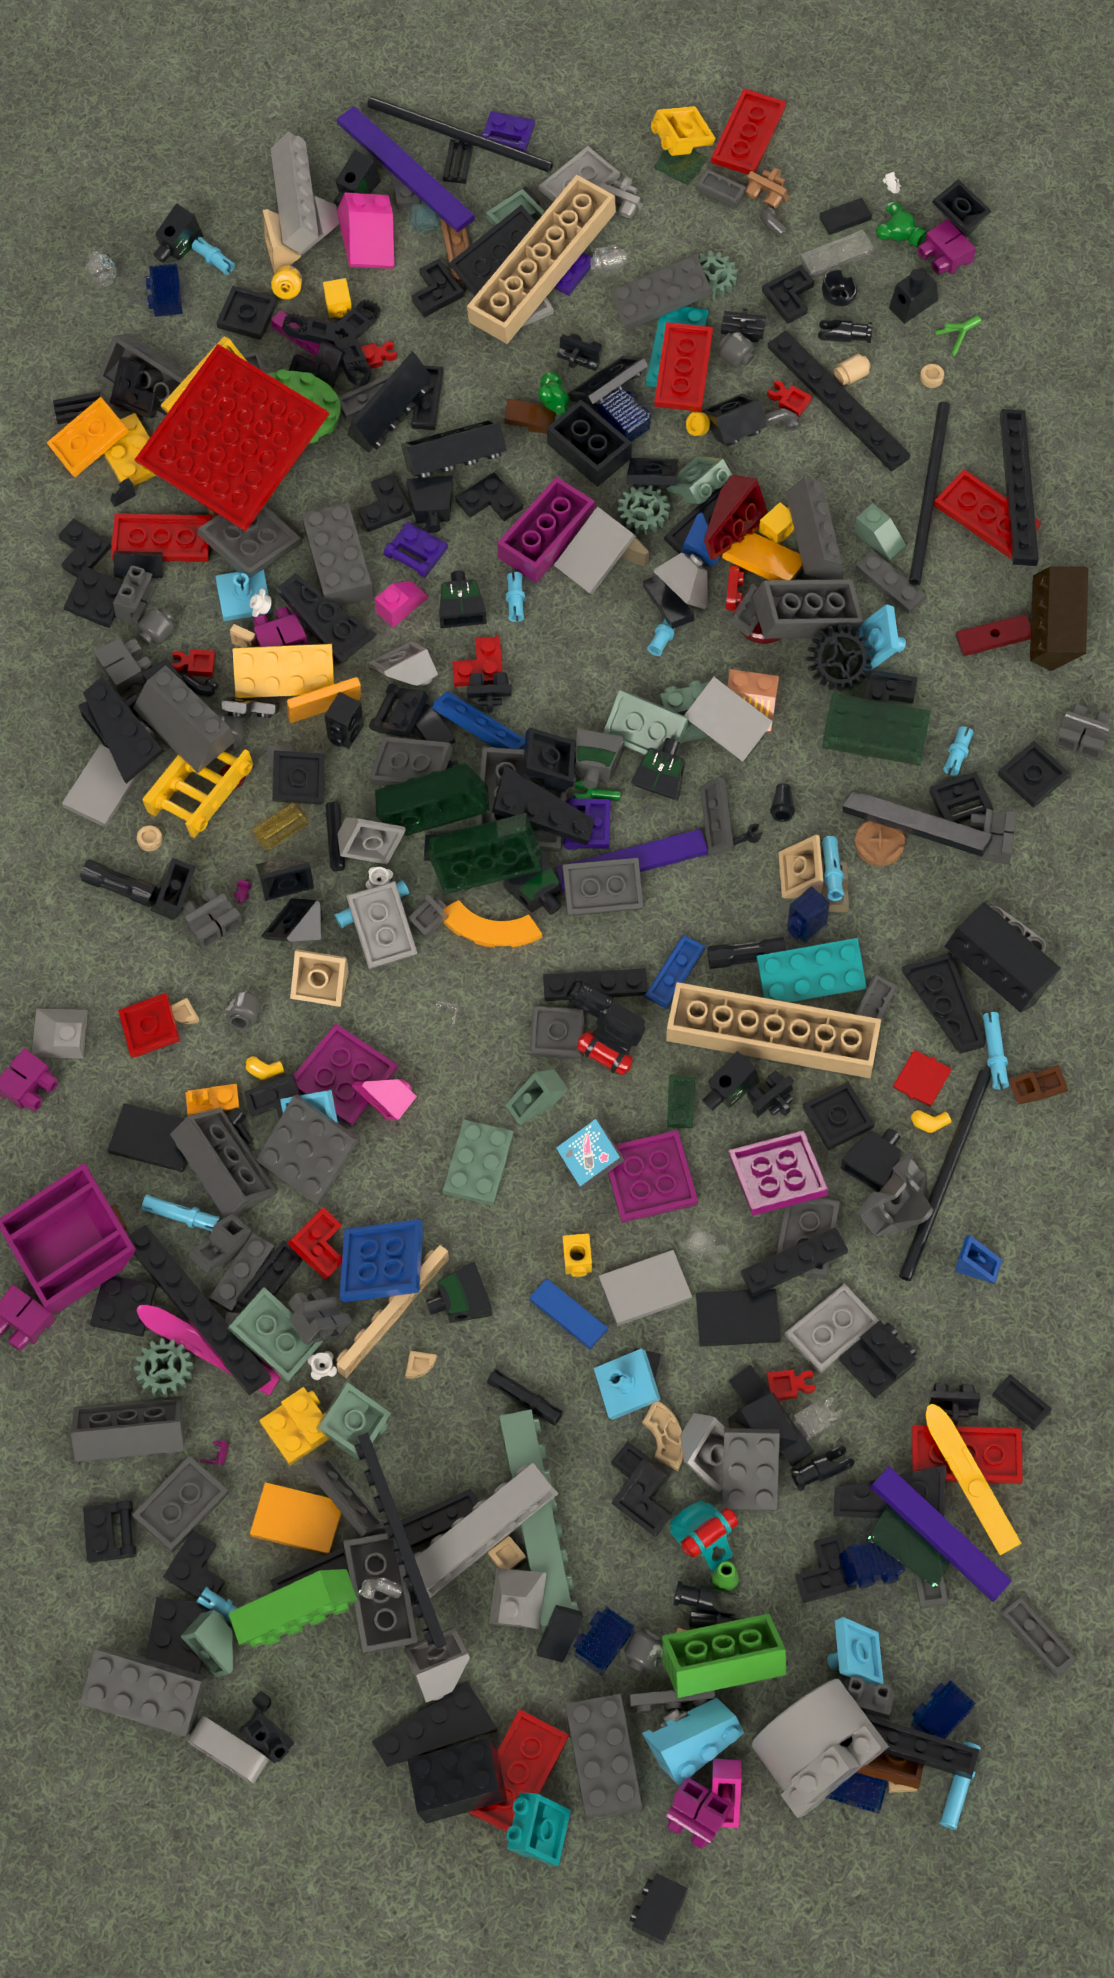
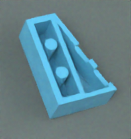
M718 1698L688 1711V1716L676 1722L671 1719L665 1722L666 1727L653 1733L650 1730L642 1733L659 1766L678 1786L744 1734L737 1717Z

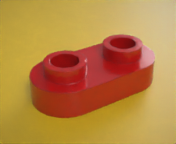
M730 565L726 599L727 611H735L736 606L739 605L742 599V592H737L738 586H743L744 571H739L740 566Z

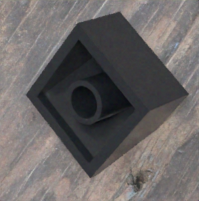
M739 394L702 410L709 418V429L717 442L726 444V446L738 443L740 441L739 438L746 435L748 437L755 436L761 432V429L768 427L760 401L745 394Z

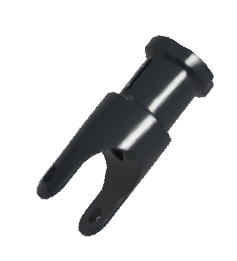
M822 320L819 323L821 329L832 330L820 331L818 338L821 340L837 342L861 340L871 343L872 322L857 324L846 320Z
M840 1446L811 1459L809 1464L798 1469H790V1473L797 1489L802 1491L805 1489V1486L819 1480L822 1482L852 1468L855 1461L847 1459L840 1463L831 1462L845 1454L846 1448Z
M678 1581L673 1606L684 1604L694 1606L699 1611L714 1614L720 1612L724 1616H733L735 1614L715 1609L712 1605V1599L714 1595L719 1593L739 1595L728 1590L703 1585L699 1588L683 1585L682 1581Z

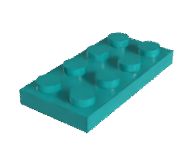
M684 306L659 317L646 386L657 387L666 322L706 326L709 310Z
M858 938L756 956L763 998L794 1002L867 988Z

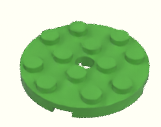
M281 369L268 374L328 411L329 416L309 443L317 442L319 437L325 434L330 435L335 430L340 418L341 405L336 392L327 383L308 372L303 373Z

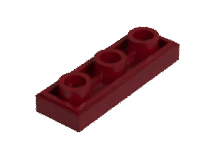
M1024 614L957 631L955 636L964 657L1031 640V625L1027 615Z

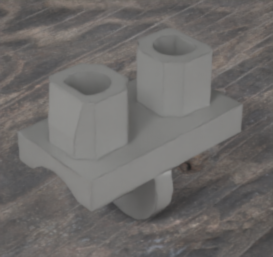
M626 177L623 182L616 180L614 187L602 183L600 188L615 195V201L622 203L618 211L621 216L631 219L636 209L641 210L643 203H640V197L635 195L637 188L631 186V178Z

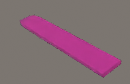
M150 1305L138 1306V1316L148 1329L168 1341L175 1340L178 1346L183 1344L188 1352L232 1375L189 1323L158 1307ZM261 1364L271 1376V1381L258 1390L270 1396L281 1377L272 1369Z

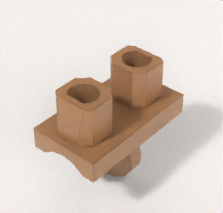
M774 168L772 172L764 170L762 176L750 171L747 176L749 184L745 191L747 196L757 200L762 191L768 193L764 203L774 210L782 201L787 202L789 199V195L786 194L787 189L782 187L785 179L780 177V169Z

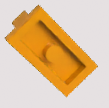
M237 1084L188 1090V1092H185L188 1116L220 1107L224 1113L232 1112L235 1108L240 1110Z

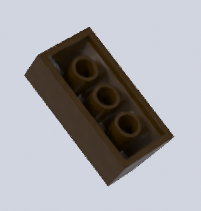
M1085 566L1048 567L1033 575L1031 662L1053 671L1086 654L1089 568Z

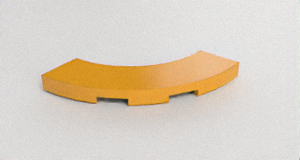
M460 900L444 909L449 917L443 923L458 936H463L478 945L495 948V946L518 947L542 938L541 931L529 914L511 921L488 920L469 911Z

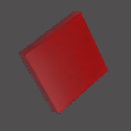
M166 993L118 1010L129 1054L132 1058L181 1041L170 999Z

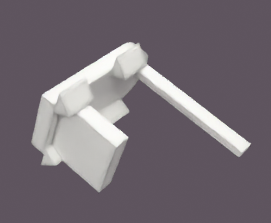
M895 173L886 174L883 182L887 184V189L892 193H898L901 185L895 177Z

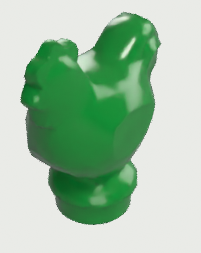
M894 201L888 203L886 212L890 213L892 217L889 221L878 225L876 228L877 237L881 240L890 238L898 242L908 240L910 246L918 248L926 239L927 231L921 226L916 227L914 225V215L906 211L901 206V203Z
M545 373L541 377L540 388L538 389L539 399L547 409L557 413L560 417L568 410V394L563 388L562 380L557 373Z

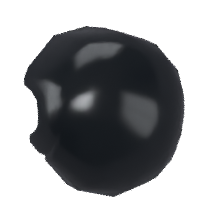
M841 270L829 271L824 275L822 294L827 302L835 306H847L856 299L858 287L853 282L852 277L845 278Z

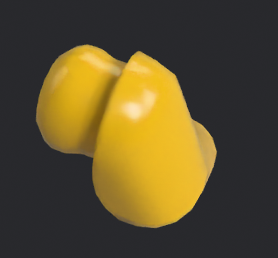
M251 1056L245 1062L246 1070L260 1080L284 1073L281 1061L267 1065L257 1057Z
M917 1110L911 1115V1121L914 1126L928 1133L935 1132L951 1123V1118L947 1112L933 1117L921 1110Z

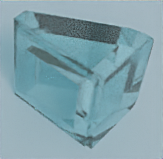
M412 205L409 222L416 232L437 228L439 216L427 205Z

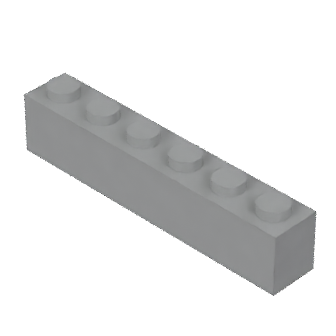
M287 132L271 148L282 242L301 254L319 235L306 142L300 136Z
M534 1463L521 1467L516 1472V1477L508 1483L500 1484L495 1489V1494L487 1500L478 1502L468 1516L457 1519L452 1524V1529L444 1535L441 1534L435 1537L430 1542V1546L423 1552L414 1554L429 1598L434 1596L559 1494Z

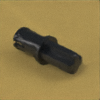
M692 1611L689 1618V1626L692 1628H702L740 1619L722 1616L720 1612L715 1615Z

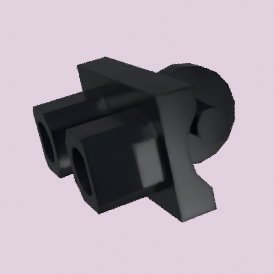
M743 308L742 313L724 311L721 334L726 336L728 333L739 332L747 337L749 341L758 342L760 339H763L766 316L747 314V308Z
M571 333L569 336L562 334L557 357L569 361L568 366L574 369L578 364L596 371L599 366L602 345L595 341L590 344L585 343L579 335Z
M506 672L493 673L494 685H484V674L482 673L470 674L469 686H467V699L487 698L477 699L478 706H487L488 713H493V706L502 705V698L492 699V697H511L512 684H509Z
M775 1070L765 1079V1083L771 1088L766 1094L758 1085L747 1092V1098L753 1105V1113L757 1118L768 1109L773 1116L778 1112L786 1116L791 1112L788 1104L793 1101V1098L789 1093L793 1091L792 1084L794 1080L790 1075L785 1078Z
M935 1383L933 1391L930 1393L929 1405L934 1404L940 1407L951 1417L953 1424L958 1425L959 1417L978 1416L980 1393L975 1392L973 1384H962L959 1386V1392H949V1385L946 1383Z
M259 1710L254 1713L245 1725L238 1729L243 1737L274 1764L280 1762L294 1745V1741Z

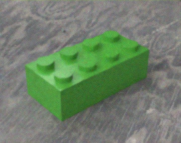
M347 1569L320 1570L228 1614L239 1645L250 1644L251 1647L265 1644V1646H269L281 1641L280 1636L286 1633L288 1636L302 1632L304 1630L303 1626L308 1623L316 1625L327 1620L325 1615L332 1612L334 1615L349 1610L348 1605L358 1600Z
M769 1613L662 1636L663 1663L678 1698L786 1675V1649Z

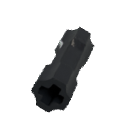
M90 859L85 862L80 874L81 881L116 892L147 907L152 906L158 890L155 884L129 877Z
M784 937L734 945L708 946L709 968L715 969L757 962L756 956L786 951Z

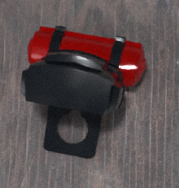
M613 1003L611 1006H606L599 1015L596 1022L598 1025L597 1029L593 1033L587 1031L579 1037L577 1050L584 1053L583 1056L586 1058L589 1057L610 1069V1072H616L623 1076L632 1067L633 1057L629 1055L632 1046H637L641 1041L646 1029L644 1027L645 1020L620 1005Z

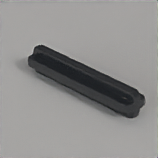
M333 801L328 802L325 807L330 868L332 871L337 872L344 870L345 861L344 857L340 856L337 836L342 826L341 810L338 802Z

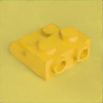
M695 106L657 110L651 122L652 132L659 135L662 148L668 150L671 156L691 154L693 147L713 145L716 139Z
M304 1387L281 1401L282 1405L259 1420L289 1466L330 1439L316 1429L325 1413L322 1414L317 1407L321 1403L312 1390L307 1392Z

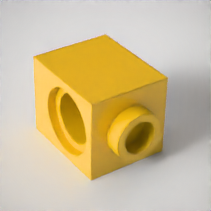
M346 278L323 282L329 318H343L352 309Z
M781 502L760 519L759 533L775 543L780 544L795 531L790 509Z
M589 1234L563 1236L565 1274H571L573 1277H582L592 1272ZM574 1253H581L584 1255V1258L576 1261L571 1256Z

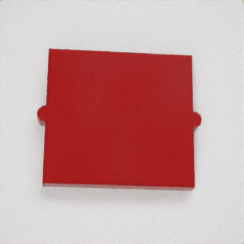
M914 1050L894 1083L893 1088L908 1095L911 1100L916 1099L931 1107L952 1069L937 1062L935 1057L930 1058Z

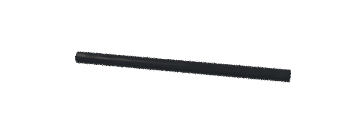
M373 96L368 100L367 106L374 110L548 173L553 169L554 163L544 158Z
M940 402L937 409L909 576V583L912 585H920L950 410V404L947 402Z
M980 1070L928 1200L933 1208L932 1215L928 1220L919 1224L900 1271L899 1278L910 1282L912 1280L992 1076L985 1070Z

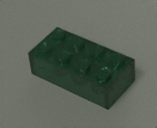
M832 693L822 748L921 766L931 711Z
M457 764L449 769L433 771L425 776L410 778L407 781L389 784L384 788L375 790L376 817L383 823L405 827L406 831L403 837L490 812L488 786L467 764Z
M526 813L429 838L428 856L445 895L542 871V851Z

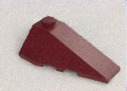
M732 475L720 490L704 538L710 559L718 558L730 550L732 544L735 542L740 543L744 540V536L758 531L760 519L768 511L757 478Z

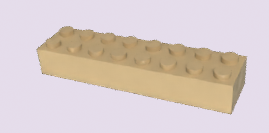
M576 174L467 305L469 323L508 344L616 213L615 195Z
M677 982L667 1026L666 1041L734 1054L738 1051L745 1056L871 1079L881 1019Z

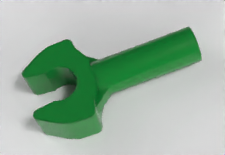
M583 779L575 782V789L586 790L587 793H575L573 798L620 801L621 791L588 789L582 785Z

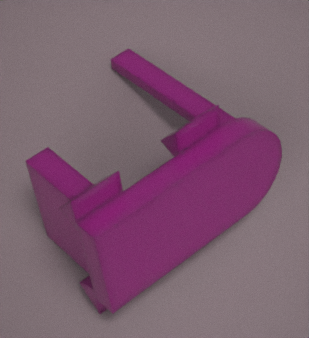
M239 879L237 883L238 891H235L233 896H235L238 903H243L245 899H248L249 895L247 893L252 888V885L249 884V881Z
M222 1440L220 1442L213 1441L215 1446L221 1447L220 1452L218 1451L216 1455L218 1461L200 1459V1462L223 1465L226 1460L229 1443Z

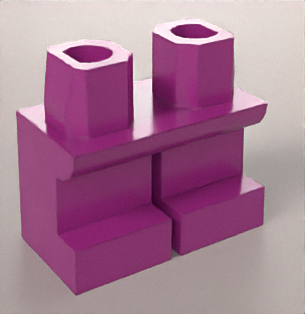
M948 219L926 233V240L918 246V255L923 260L928 259L932 255L936 258L932 261L931 267L937 275L946 271L953 274L957 267L963 264L968 265L974 261L976 248L963 234L960 235L961 232Z
M287 607L280 608L275 612L277 620L269 622L266 615L254 618V633L259 647L308 645L307 636L296 614H292Z
M23 1048L9 1065L10 1068L7 1067L0 1076V1097L13 1102L21 1110L25 1107L36 1112L43 1102L36 1092L43 1088L48 1093H51L58 1086V1081L50 1073L48 1065Z
M13 1284L0 1300V1337L9 1327L15 1332L8 1339V1342L19 1352L30 1342L34 1345L39 1335L46 1328L49 1329L55 1322L52 1312L34 1299L32 1300L30 1296Z
M687 1777L677 1790L673 1799L674 1802L666 1815L669 1818L667 1827L676 1834H681L684 1828L693 1833L691 1838L692 1844L702 1849L707 1843L712 1842L734 1805L713 1792L705 1800L709 1790Z

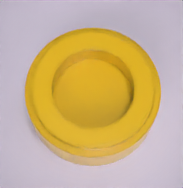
M692 412L688 416L686 429L689 434L703 436L709 430L710 421L705 413Z

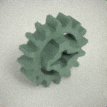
M709 251L708 256L700 253L699 261L713 293L711 295L712 299L715 300L718 294L723 298L725 291L731 293L732 286H736L737 280L735 262L729 263V256L721 258V252H718L716 256H713L711 251Z
M651 485L648 489L639 487V490L630 487V494L624 492L623 499L618 501L617 514L620 516V523H626L628 530L634 528L635 534H638L640 530L643 531L644 535L648 534V530L656 533L657 526L663 528L665 521L669 520L670 504L667 503V496H661L660 489L654 492Z
M163 1338L160 1339V1345L157 1346L151 1341V1349L147 1350L142 1347L141 1351L144 1356L136 1357V1362L140 1365L134 1367L135 1374L139 1375L136 1377L138 1384H143L142 1388L145 1392L152 1389L154 1397L159 1392H162L164 1398H167L169 1391H172L176 1396L178 1395L177 1388L179 1386L183 1389L187 1388L184 1380H192V1375L188 1372L194 1369L193 1363L188 1362L192 1359L189 1352L184 1353L185 1347L183 1344L176 1348V1343L173 1339L169 1345L165 1344ZM179 1361H181L180 1373H178L176 1370V1366L179 1364ZM149 1363L152 1369L149 1371V1375L147 1376L146 1368ZM161 1365H162L163 1367H167V1366H168L169 1369H168V1370H165V1369L159 1370V1367H160Z

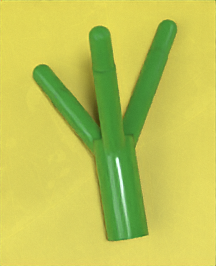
M976 315L961 324L946 323L944 325L945 328L936 330L935 334L940 335L960 331V335L951 353L952 356H955L966 331L981 324V318Z

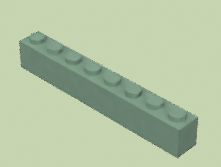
M532 1410L499 1416L511 1480L516 1477V1472L521 1467L534 1463L552 1484L549 1469L544 1470L542 1460L547 1459L544 1443L538 1444L537 1434L541 1433L539 1418H533ZM555 1497L521 1524L530 1571L546 1573L540 1618L542 1633H544L556 1605L578 1610L576 1600L571 1601L569 1591L574 1590L571 1574H565L564 1564H568L565 1547L560 1548L558 1538L563 1537L560 1521H554L553 1512L557 1511Z

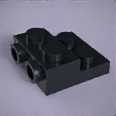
M529 727L525 734L523 773L542 779V786L565 792L569 786L572 787L576 779V773L574 772V765L576 763L575 741Z
M881 1320L861 1335L860 1340L839 1357V1361L875 1399L914 1367L917 1360L914 1357L916 1355L914 1348L907 1342L902 1344L896 1337L898 1335L896 1329L890 1323L884 1325Z

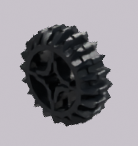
M841 624L836 625L835 632L832 626H827L828 635L820 630L818 634L821 640L817 638H812L811 640L816 644V648L808 647L807 649L809 652H814L813 657H806V661H814V665H810L808 670H817L812 678L816 680L822 677L819 683L820 686H825L829 681L828 690H833L836 684L840 692L843 691L844 684L848 690L853 689L852 681L857 685L862 683L858 677L859 675L864 678L868 677V674L863 671L864 668L872 669V665L866 663V659H873V655L866 654V651L872 649V646H863V643L868 638L862 636L858 639L861 632L858 629L851 634L852 626L850 625L845 627L844 632ZM837 638H847L856 648L843 649ZM830 641L831 652L828 657L821 661L822 651ZM837 652L839 654H848L845 656L842 664L832 661L835 660ZM858 655L857 666L854 669V671L851 674H849V663L851 659L857 657ZM827 666L837 667L842 678L836 679L831 677L824 668Z

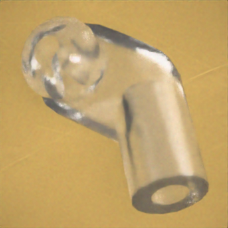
M386 1578L365 1579L361 1583L362 1588L359 1593L365 1598L372 1599L375 1591H379L397 1599L402 1593L403 1586Z

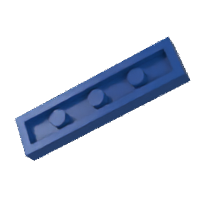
M447 691L434 701L433 710L458 724L464 730L479 737L485 743L495 748L524 750L525 738Z

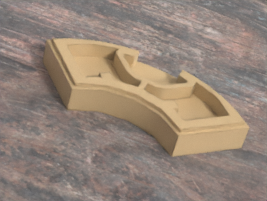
M658 1401L651 1405L642 1424L651 1430L656 1439L657 1450L654 1460L679 1472L683 1461L680 1437L682 1430L672 1411Z

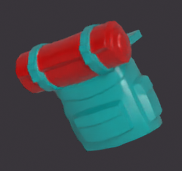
M700 1500L683 1509L669 1523L670 1533L681 1545L684 1553L692 1558L701 1554L712 1571L722 1562L727 1561L733 1556L727 1542V1534L739 1524L736 1514L732 1510L725 1508L719 1512L711 1504ZM716 1546L723 1548L721 1557L712 1560L713 1548Z

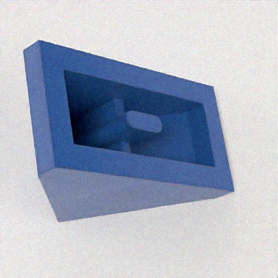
M699 513L689 531L681 552L688 555L693 553L703 563L715 566L718 563L719 557L714 560L709 558L704 543L708 525L703 513Z
M966 1235L955 1272L989 1283H995L1002 1259L971 1235Z

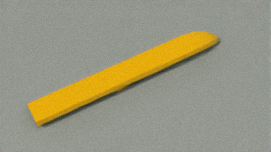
M930 1404L925 1414L928 1429L999 1555H1002L1022 1544L952 1420L940 1407Z

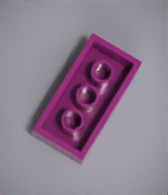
M556 476L497 542L498 559L537 583L562 555L595 510V501Z

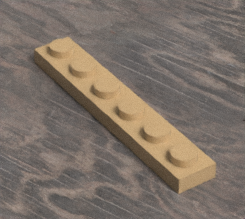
M439 1245L435 1251L430 1250L424 1257V1264L421 1266L419 1293L390 1296V1303L384 1310L379 1309L374 1314L371 1320L372 1324L366 1330L362 1329L356 1335L355 1343L349 1350L344 1349L337 1358L338 1363L336 1364L338 1373L345 1378L352 1373L448 1262L449 1254L445 1248Z

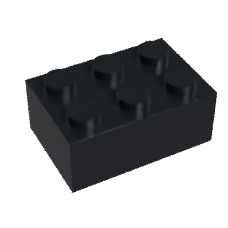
M579 400L547 427V444L597 487L632 457V442L582 400Z
M489 1737L408 1759L417 1814L426 1824L507 1801L497 1747Z

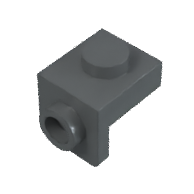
M429 894L424 896L426 901L408 917L426 938L449 917L444 911L447 906L437 896L433 899Z

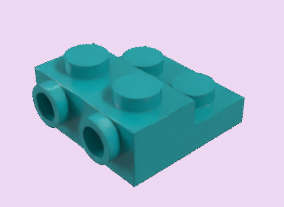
M520 1792L519 1798L513 1803L515 1815L513 1824L506 1834L509 1841L507 1849L523 1857L535 1858L550 1866H559L571 1810L539 1794Z

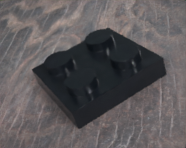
M232 286L216 322L217 328L262 340L276 308L277 297Z
M630 458L627 484H633L635 487L657 485L660 488H668L671 485H675L678 459Z
M83 566L64 605V610L110 628L115 617L113 602L123 582Z
M1035 741L1030 743L998 771V776L1033 808L1067 780L1070 774Z
M275 750L273 755L272 801L322 805L324 754Z
M849 1081L804 1103L802 1107L828 1151L874 1128L872 1119Z
M113 1276L100 1286L90 1325L92 1327L143 1337L146 1326L140 1320L137 1308L139 1305H152L156 1284Z

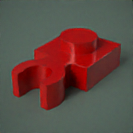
M392 341L384 343L379 348H377L376 343L361 346L366 362L371 369L383 366L382 360L394 361L397 359L396 351L392 353L387 352L394 349Z
M775 380L774 388L779 391L774 392L770 389L767 391V397L770 400H779V408H785L797 414L798 417L802 415L812 401L811 395L793 385L788 390L778 380Z
M191 649L190 655H185L181 651L173 652V659L181 660L180 663H171L177 672L188 669L190 676L213 677L216 659L215 651Z
M794 1369L767 1373L768 1389L771 1393H775L779 1401L798 1398L797 1391L799 1390L807 1394L813 1393L816 1390V1385L808 1386L804 1383L805 1379L813 1378V1371H804L797 1377L794 1375Z

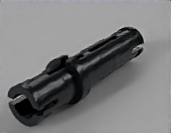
M495 1369L490 1374L487 1384L498 1389L528 1410H532V1415L536 1414L553 1426L560 1421L563 1410L550 1404L544 1399L543 1395L531 1392L498 1369Z

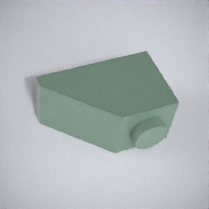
M872 503L856 517L854 533L889 562L906 548V544L892 519L875 504Z
M554 1069L535 1072L505 1106L517 1123L522 1125L555 1105L568 1091V1088Z
M215 1610L201 1613L180 1637L215 1677L228 1675L233 1671L232 1629L226 1624L224 1616Z

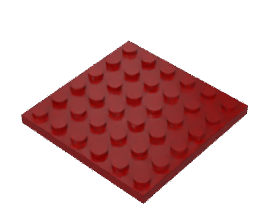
M217 344L134 460L140 466L246 532L329 416V413L316 403Z

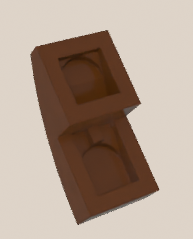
M507 400L505 424L527 426L530 432L547 433V427L554 422L555 412L545 407L520 400Z
M1059 1065L1035 1074L1031 1071L1009 1079L1018 1104L1038 1101L1068 1091Z

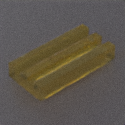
M291 803L252 829V832L262 846L269 851L308 825V820L302 816L300 810H297L296 805ZM294 820H299L287 829H285L284 831H282L281 833H279L278 835H276L275 837H273L272 839H270L269 841H266L267 838H269L276 832H279Z

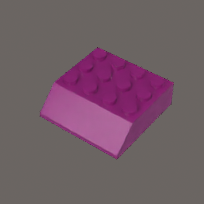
M85 1163L0 1218V1230L43 1306L55 1315L121 1272L136 1251L132 1241Z

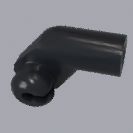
M185 674L182 677L186 685L197 694L212 696L218 688V684L211 679H207L203 685L189 674Z

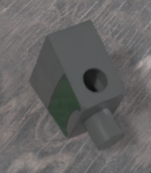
M577 729L575 773L576 776L583 777L582 785L584 787L595 789L598 780L606 782L611 780L623 753V736Z

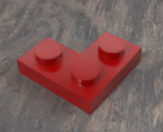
M500 636L475 638L476 660L452 661L454 687L469 686L470 674L472 673L484 674V685L494 684L493 673L503 672Z
M323 1207L287 1244L326 1281L342 1264V1257L327 1243L329 1238L342 1225Z

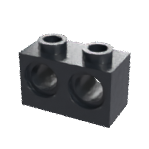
M339 692L324 715L327 737L333 745L337 747L344 746L350 749L364 727L361 702Z

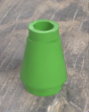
M722 1562L712 1573V1583L718 1589L730 1591L739 1582V1574L731 1562ZM722 1572H730V1574L724 1575Z

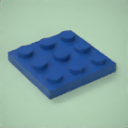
M420 1219L344 1230L339 1295L342 1302L419 1293L423 1223Z

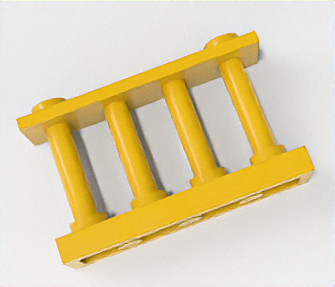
M245 749L238 758L226 751L216 757L231 765L224 776L206 767L197 773L178 755L142 799L147 812L156 816L160 810L165 809L187 821L185 824L189 834L195 839L199 832L206 828L208 821L239 784V781L251 772L254 764L249 751ZM195 772L217 785L207 795L184 782L190 773ZM176 791H181L201 802V804L194 813H191L169 801V799Z

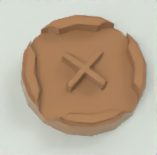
M868 820L857 830L854 842L856 852L868 864L876 866L890 865L903 854L905 846L904 832Z

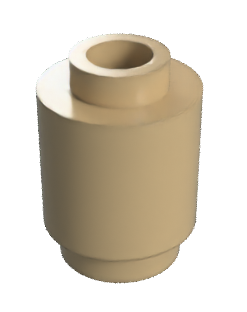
M857 353L839 363L837 368L834 369V375L842 386L845 384L850 385L869 375L871 365L866 356Z

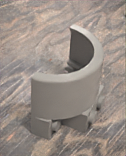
M833 1679L817 1687L773 1719L752 1742L753 1750L784 1791L781 1796L797 1818L807 1815L824 1801L825 1797L889 1747L839 1679ZM852 1736L853 1741L849 1747L847 1745H840L841 1742Z

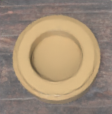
M936 364L925 365L920 374L922 384L929 388L940 386L944 380V370Z
M144 826L137 833L138 845L145 851H154L162 844L161 831L155 826Z

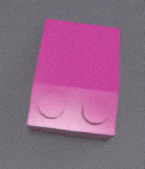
M344 193L337 213L349 267L393 269V212L389 195Z

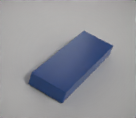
M683 934L646 992L645 998L668 1009L673 1001L676 983H685L704 953L706 946Z
M548 1279L529 1297V1301L589 1350L608 1331V1328Z

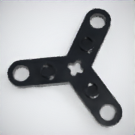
M368 299L367 301H360L355 308H352L337 323L310 316L308 318L302 315L299 316L298 313L297 315L290 313L285 317L282 328L288 336L318 344L326 341L345 350L341 366L348 380L358 386L369 383L372 370L366 362V357L357 339L378 320L380 307L377 306V303H373L374 301L370 302ZM363 309H368L372 311L373 314H371V316L370 314L367 315V313L365 314V312H363ZM289 323H296L300 327L299 329L292 328ZM338 334L343 335V339H340ZM354 371H361L364 373V376L358 377Z

